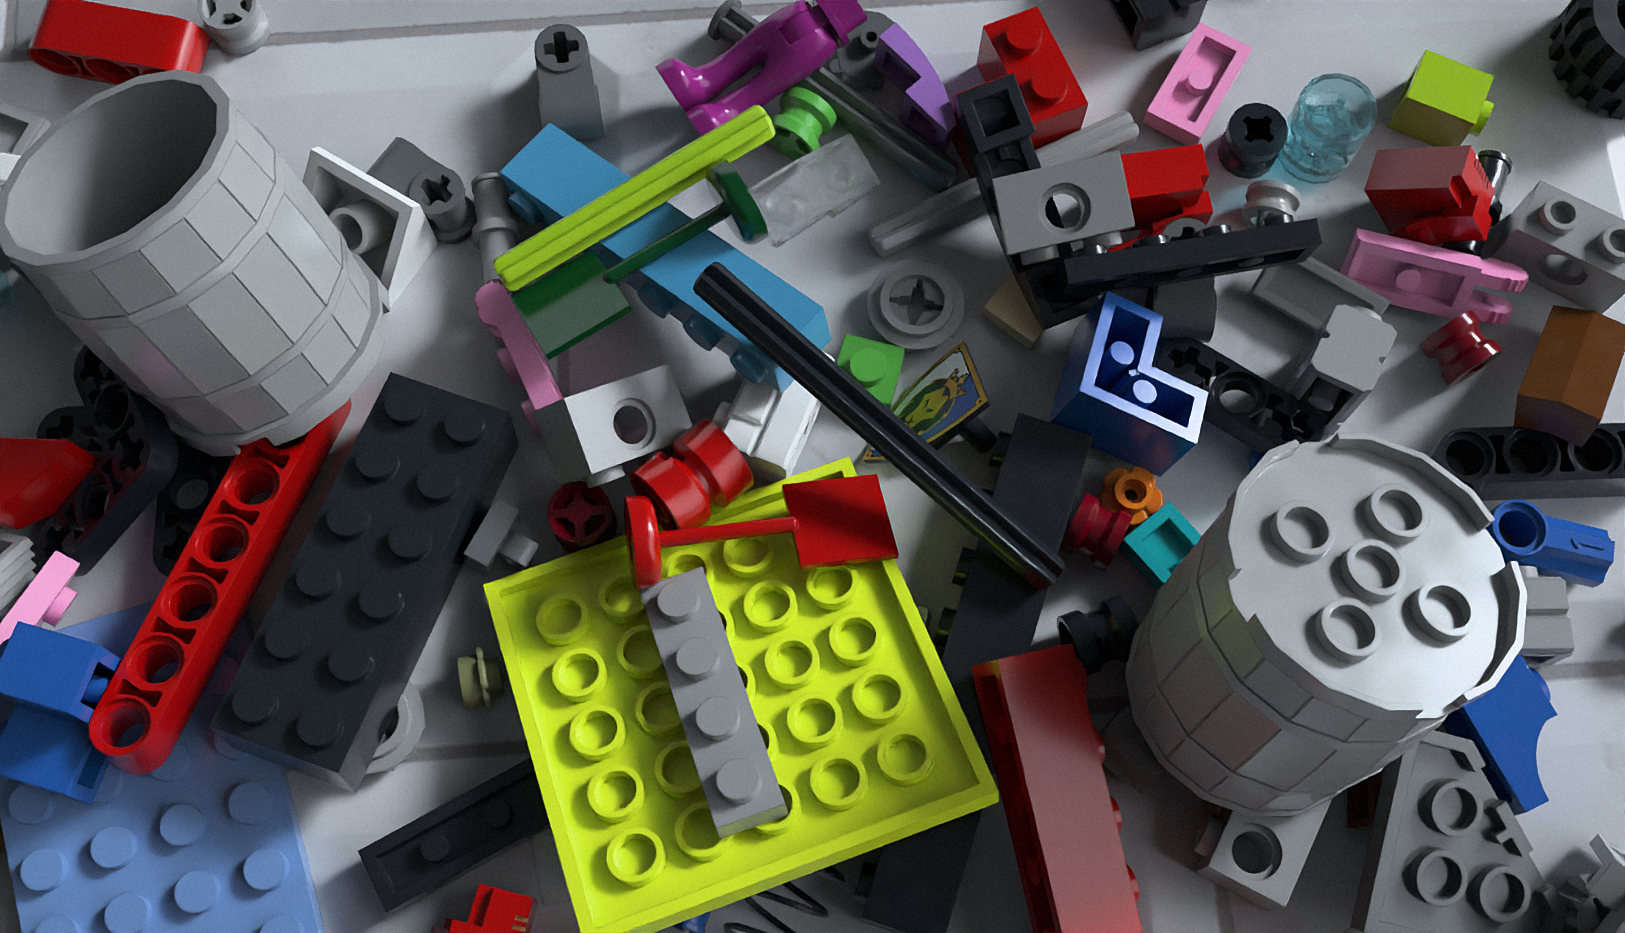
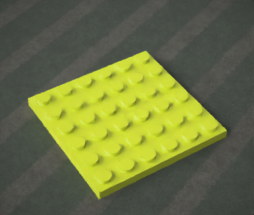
M848 456L745 492L726 508L712 505L710 506L711 518L701 527L788 517L782 493V484L858 475ZM658 525V530H659V532L664 531V530ZM792 533L661 548L662 570L660 581L703 566L789 814L720 839L709 809L639 589L635 590L632 583L626 536L623 535L483 584L580 933H654L999 802L998 788L895 559L800 570Z

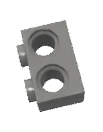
M1332 799L1298 816L1249 817L1222 807L1218 817L1212 814L1206 817L1195 838L1192 850L1201 856L1193 872L1266 911L1286 907ZM1236 837L1248 839L1258 850L1259 865L1253 874L1240 869L1233 860L1232 845Z

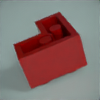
M1038 6L984 25L976 63L985 81L983 84L1014 73L1036 130L1030 136L1034 149H1039L1081 130L1089 103ZM954 94L951 106L956 121V128L952 142L970 179H972L975 175L963 138L954 99L956 94Z

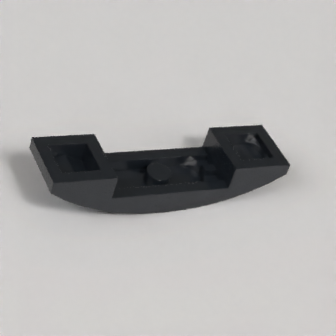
M1014 73L956 94L954 99L957 114L982 199L1007 262L1042 330H1046L1087 314L1097 303L1099 296L1059 302L1055 276L1063 260L1068 259L1069 254L1073 252L1070 243L1058 246L1059 258L1025 266L1022 265L1020 255L1011 257L1006 255L992 189V179L1042 168L1030 138L1036 130ZM1051 197L1045 206L1046 217L1055 227L1065 229L1055 201Z

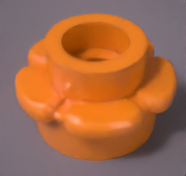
M1118 467L1105 476L1103 480L1105 488L1099 495L1101 507L1111 512L1122 509L1132 514L1133 518L1129 527H1137L1161 508L1163 495L1159 489H1156V478L1148 470L1141 467H1133L1131 470ZM1129 490L1134 491L1137 499L1133 501L1128 500L1125 492Z

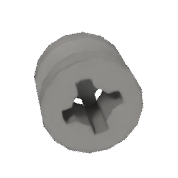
M199 0L198 12L203 23L210 29L216 44L227 53L246 55L254 52L265 44L270 35L271 25L265 11L260 7L258 0ZM231 20L236 21V23L228 24Z

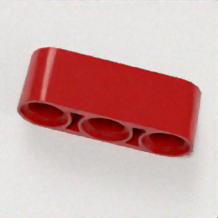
M47 0L28 46L27 54L36 64L51 72L119 85L141 75L179 69L200 74L211 39L206 31L198 25L178 17L83 0Z

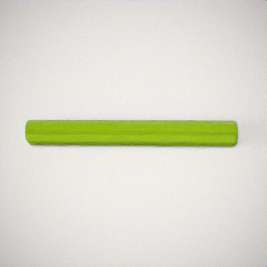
M753 105L496 257L493 261L494 270L510 292L517 291L705 179L707 169L719 160L726 159L729 163H732L772 139L775 135V129L771 118L760 105Z

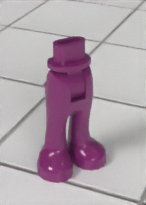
M798 0L766 17L732 47L706 64L693 68L673 57L664 60L655 68L699 135L703 136L753 105L765 106L776 96L805 77L810 76L814 71L820 70L823 62L831 58L837 48H842L850 42L847 34L868 20L858 1L812 0V7L806 0ZM765 64L748 82L718 99L715 103H710L753 68Z

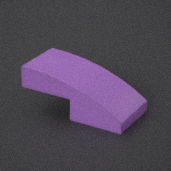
M895 22L879 36L873 65L904 94L898 119L906 127L945 154L949 149L956 128L951 103L942 82L925 54L913 39Z

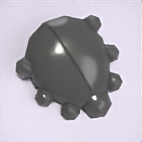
M864 10L868 20L847 34L850 42L844 47L836 49L838 58L830 61L829 69L833 73L839 74L843 72L842 81L856 91H861L867 82L873 90H880L884 81L882 79L883 74L873 65L879 36L895 22L880 12Z

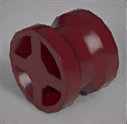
M1472 310L1449 321L1419 345L1426 357L1437 359L1443 367L1441 377L1449 387L1474 375L1503 352L1495 340L1486 339L1480 332L1481 321Z
M584 481L571 482L555 491L548 502L547 518L549 526L564 550L574 553L615 537L617 528L615 513L611 507L609 497L600 487L595 486L588 489ZM592 518H595L597 521H593L591 526L587 528L586 532V525L590 523Z
M1086 492L1062 539L1059 551L1067 555L1080 553L1090 558L1094 568L1105 573L1130 525L1133 515L1122 509L1111 512L1101 507L1097 497Z

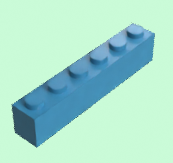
M550 122L500 171L511 193L508 203L515 213L532 226L539 221L546 227L556 223L631 178ZM666 201L582 252L585 254L593 250L607 270L691 221L692 218ZM708 229L615 283L620 287L625 282L635 289L643 304L660 318H665L670 314L683 323V329L688 336L703 349L711 351L714 347H717L730 357L729 360L732 366L749 382L758 385L763 380L781 394L792 384L794 379L695 294L693 290L694 283L704 269L713 262H720L821 351L832 340L824 309L821 305Z

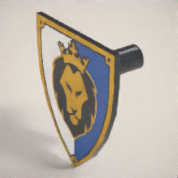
M964 341L939 359L916 380L891 410L937 451L958 434L979 454H984L992 449L997 439V436L977 417L991 406V402L969 348ZM871 445L862 459L866 464L890 463Z

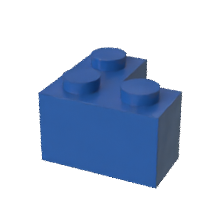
M1107 290L1074 329L1048 422L1093 435L1090 446L1161 477L1197 444L1208 392L1151 366L1164 316Z
M18 621L11 637L0 645V696L16 703L10 718L0 725V777L92 805L110 761L94 747L89 738L88 725L96 706L122 659L99 644Z

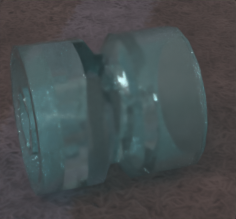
M1341 73L1323 74L1312 79L1302 89L1292 108L1291 114L1286 119L1288 138L1278 154V160L1285 171L1296 179L1311 184L1328 183L1339 178L1350 166L1359 148L1375 126L1378 109L1376 99L1369 88L1356 78Z

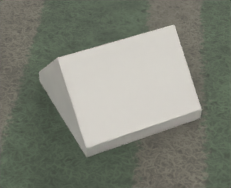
M320 147L313 148L310 151L303 184L342 233L350 252L358 254L387 289L389 306L391 308L439 244L420 204Z

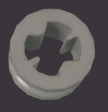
M1259 180L1248 186L1245 195L1247 203L1244 204L1240 214L1241 220L1246 226L1252 229L1261 220L1285 214L1293 215L1294 222L1296 221L1295 211L1298 210L1301 203V194L1296 188L1277 180Z

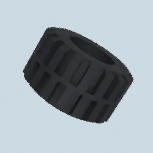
M1571 0L1558 17V21L1553 26L1549 37L1553 40L1548 48L1549 59L1558 62L1553 72L1558 81H1567L1569 86L1565 91L1573 99L1580 96L1588 102L1585 108L1595 113L1602 108L1608 111L1609 118L1622 120L1625 117V0Z

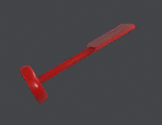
M877 474L782 484V493L788 517L661 532L658 530L655 510L649 498L645 496L625 497V536L634 589L651 588L659 583L662 570L661 548L792 533L800 570L897 559L899 552Z

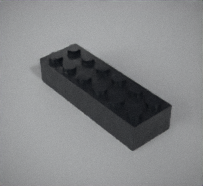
M390 372L209 725L226 743L239 751L346 790L357 792L464 564V552L485 519L519 446L510 412Z

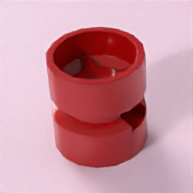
M701 419L673 441L672 455L668 456L657 452L633 470L629 476L637 496H645L652 502L657 523L664 531L701 527L711 518L710 506L715 505L726 508L754 484L752 472L738 448L717 425L707 419Z

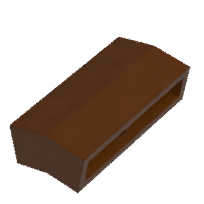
M1553 305L1517 394L1513 426L1550 433L1582 448L1602 420L1625 352V324L1595 311Z

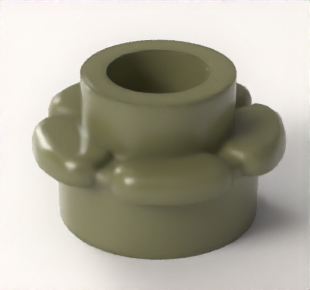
M477 647L475 655L457 658L461 692L466 710L485 707L486 711L490 712L493 709L492 698L505 696L499 658L486 659L482 647Z

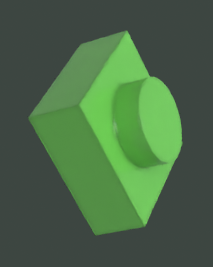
M845 334L837 365L891 410L904 360L905 348Z

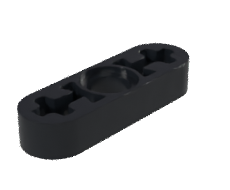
M1186 337L1176 338L1164 344L1160 349L1156 362L1157 369L1203 389L1204 384L1209 387L1211 378L1216 377L1207 397L1203 419L1260 454L1265 455L1269 450L1288 443L1289 441L1280 437L1282 431H1290L1294 426L1300 428L1303 431L1302 437L1296 436L1292 441L1297 440L1299 444L1321 442L1324 434V422L1314 408L1201 341ZM1186 363L1195 366L1194 372L1186 371L1182 376L1173 373L1174 366L1182 368ZM1240 390L1252 397L1255 407L1244 413L1232 412L1222 405L1219 397L1227 391ZM1265 409L1272 410V417L1266 418L1263 427L1258 426L1263 419Z

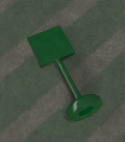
M726 159L719 160L706 171V184L716 205L715 207L607 270L593 250H590L510 297L548 360L633 311L615 283L719 222L725 220L734 235L741 242L749 245L756 244L768 237L769 232L759 207L742 178Z

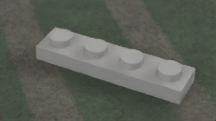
M703 566L661 580L654 587L639 589L720 839L789 815Z

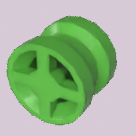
M790 87L780 98V112L770 117L775 129V135L767 142L787 158L808 163L815 158L819 151L818 139L821 135L831 131L837 117L832 107L817 94L804 88Z

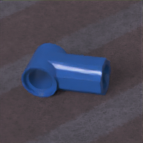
M1521 499L1505 501L1489 511L1495 520L1485 529L1499 546L1505 565L1510 561H1517L1518 566L1536 567L1538 575L1561 577L1566 582L1591 588L1604 582L1606 573L1614 562L1615 541L1609 538L1608 530L1546 516L1534 504ZM1499 528H1502L1509 535L1512 545L1502 538Z

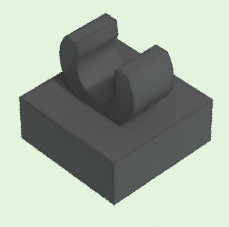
M497 497L464 552L465 565L485 576L489 575L498 558L518 571L529 568L538 553L537 548L539 545L515 532L520 522V510Z

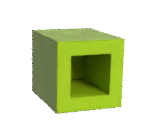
M1426 49L1407 78L1387 127L1435 147L1460 146L1468 134L1476 137L1479 136L1491 115L1494 103L1485 99L1494 76Z

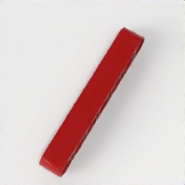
M351 397L342 407L307 433L298 437L301 440L291 448L277 449L280 445L274 446L267 437L241 445L240 454L236 455L91 716L88 725L91 742L104 757L122 772L131 775L151 773L162 766L170 756L346 422L352 406ZM272 492L270 497L260 504H247L258 493ZM232 547H242L241 552L232 560L216 562L217 558L225 550ZM206 603L211 604L210 610L199 620L185 621L186 615L194 607ZM179 663L177 671L170 679L161 683H152L154 674L159 668L166 664ZM145 724L144 732L138 741L130 746L118 747L120 737L125 730L133 725Z

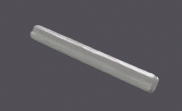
M1121 111L1035 151L1043 168L1127 148L1137 141L1139 129L1131 114ZM974 177L872 223L868 227V237L874 251L880 257H887L986 212L987 209L976 178Z

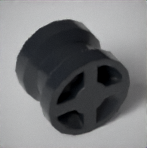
M1251 103L1238 108L1231 116L1226 131L1218 144L1217 153L1220 163L1228 172L1240 178L1252 179L1266 174L1272 168L1279 152L1287 141L1288 126L1286 120L1277 109L1267 104ZM1247 134L1256 135L1252 139L1246 138Z

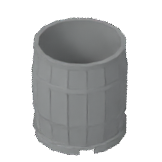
M181 69L135 77L94 95L47 129L19 158L0 191V246L5 255L21 268L47 300L57 317L63 320L98 358L125 381L131 390L145 397L163 412L172 433L185 445L216 457L239 455L241 449L237 445H246L264 437H267L274 446L298 438L342 407L377 364L385 343L377 330L383 313L390 312L387 289L358 254L350 252L342 233L329 219L307 187L284 161V157L270 140L239 111L211 76Z
M1337 432L1330 442H1305L1299 444L1297 440H1293L1269 450L1228 498L1226 508L1199 538L1197 544L1158 590L1148 615L1135 630L1125 677L1133 720L1159 763L1201 799L1249 817L1298 816L1334 798L1350 786L1382 771L1386 765L1411 749L1429 732L1438 728L1449 713L1481 698L1492 690L1523 646L1528 593L1518 562L1510 561L1505 565L1499 546L1485 529L1495 518L1475 491L1426 454L1370 433Z

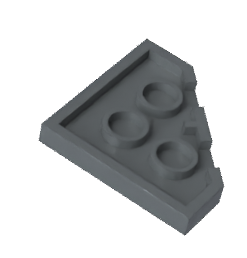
M1432 730L1411 749L1385 766L1350 927L1364 933H1563L1567 909L1555 887L1544 882L1529 855L1533 848L1507 801L1497 798L1481 769L1486 764L1472 740Z

